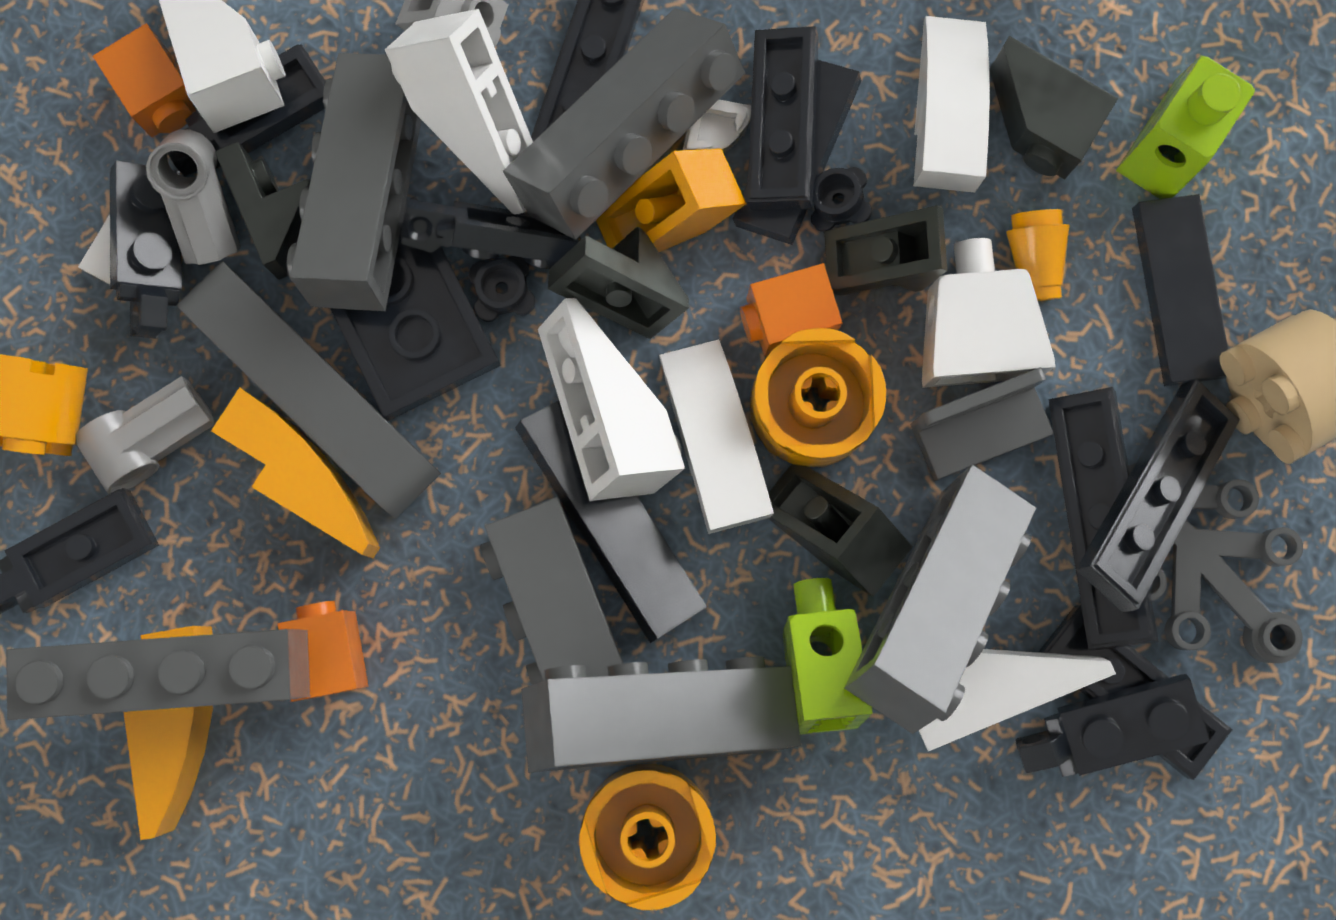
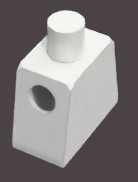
M973 238L955 243L954 254L957 274L940 276L930 286L927 293L922 368L923 388L1006 381L1040 367L1044 375L1055 368V358L1028 271L1025 269L995 271L991 239Z

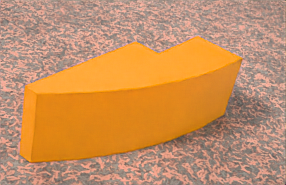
M239 387L211 432L265 464L251 487L361 555L374 558L380 546L364 511L341 475L318 447L290 421Z
M188 626L140 635L141 639L211 635L213 633L212 626ZM213 705L123 712L140 841L156 838L176 829L192 794L205 754Z

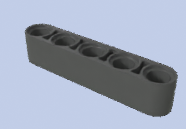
M221 261L177 304V307L393 518L397 519L441 474L224 261Z

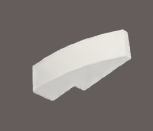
M925 16L914 135L918 136L913 186L975 193L986 178L990 105L989 52L986 22Z
M720 340L659 355L708 534L770 518L774 514L748 423Z

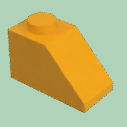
M721 148L673 151L639 177L596 222L607 246L611 249L636 227H640L646 232L657 251L661 252L706 233L747 203Z

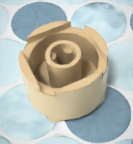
M1317 310L1302 311L1221 353L1220 365L1227 376L1228 388L1233 398L1227 402L1226 407L1240 419L1236 426L1238 431L1243 434L1254 432L1286 464H1291L1336 439V320Z

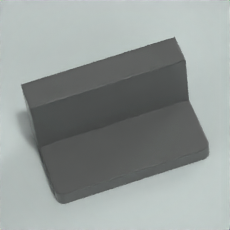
M1041 367L924 412L910 424L933 481L963 471L972 464L974 466L1054 434L1035 390L1037 385L1046 380Z

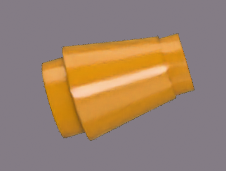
M1045 209L1011 215L1012 230L1006 231L1016 269H1025L1030 274L1037 301L1061 299V286H1063L1070 227L1069 224H1063L1062 210Z

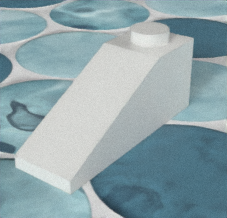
M159 0L187 95L213 133L285 106L276 81L285 77V71L280 58L270 40L259 43L243 16L222 0Z
M479 9L414 22L385 49L391 63L393 75L401 85L411 109L511 213H524L526 209L504 175L503 170L533 141Z
M565 298L538 328V332L589 501L654 494L685 469L681 457V445L673 432L667 410L576 298Z
M983 649L979 657L964 670L959 683L965 687V693L953 714L945 721L935 719L921 728L919 732L927 750L931 751L1116 673L1111 662L1101 656Z

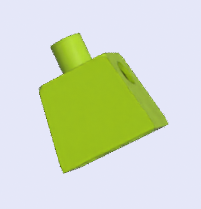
M1201 55L1175 79L1116 171L1159 199L1173 198L1215 155L1254 95L1255 88L1252 84L1214 60ZM1170 145L1179 149L1180 151L1174 156L1175 162L1163 157L1159 152L1158 146Z
M813 578L798 581L793 584L797 614L788 616L783 629L786 666H791L800 735L857 729L873 712L870 705L844 689L862 653L856 612L853 609L836 610L832 579ZM819 641L825 643L831 649L832 656L819 655L812 649L811 642Z

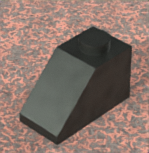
M1009 36L989 70L1011 147L1014 151L1023 155L1024 162L1032 170L1045 176L1057 175L1065 180L1084 158L1118 98Z
M791 464L768 493L774 512L768 519L833 572L872 597L875 596L913 548L879 507L807 466Z

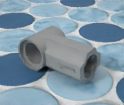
M190 129L177 130L168 134L149 155L146 171L147 178L152 187L162 196L185 264L201 265L219 261L231 254L238 253L241 245L215 170L217 165L215 149L210 140L204 135ZM181 151L188 154L197 165L198 175L195 177H183L174 172L168 163V152Z
M181 376L127 411H112L90 421L76 433V445L106 492L111 494L122 488L132 489L151 477L160 466L159 460L208 430L216 422L201 395L186 378Z

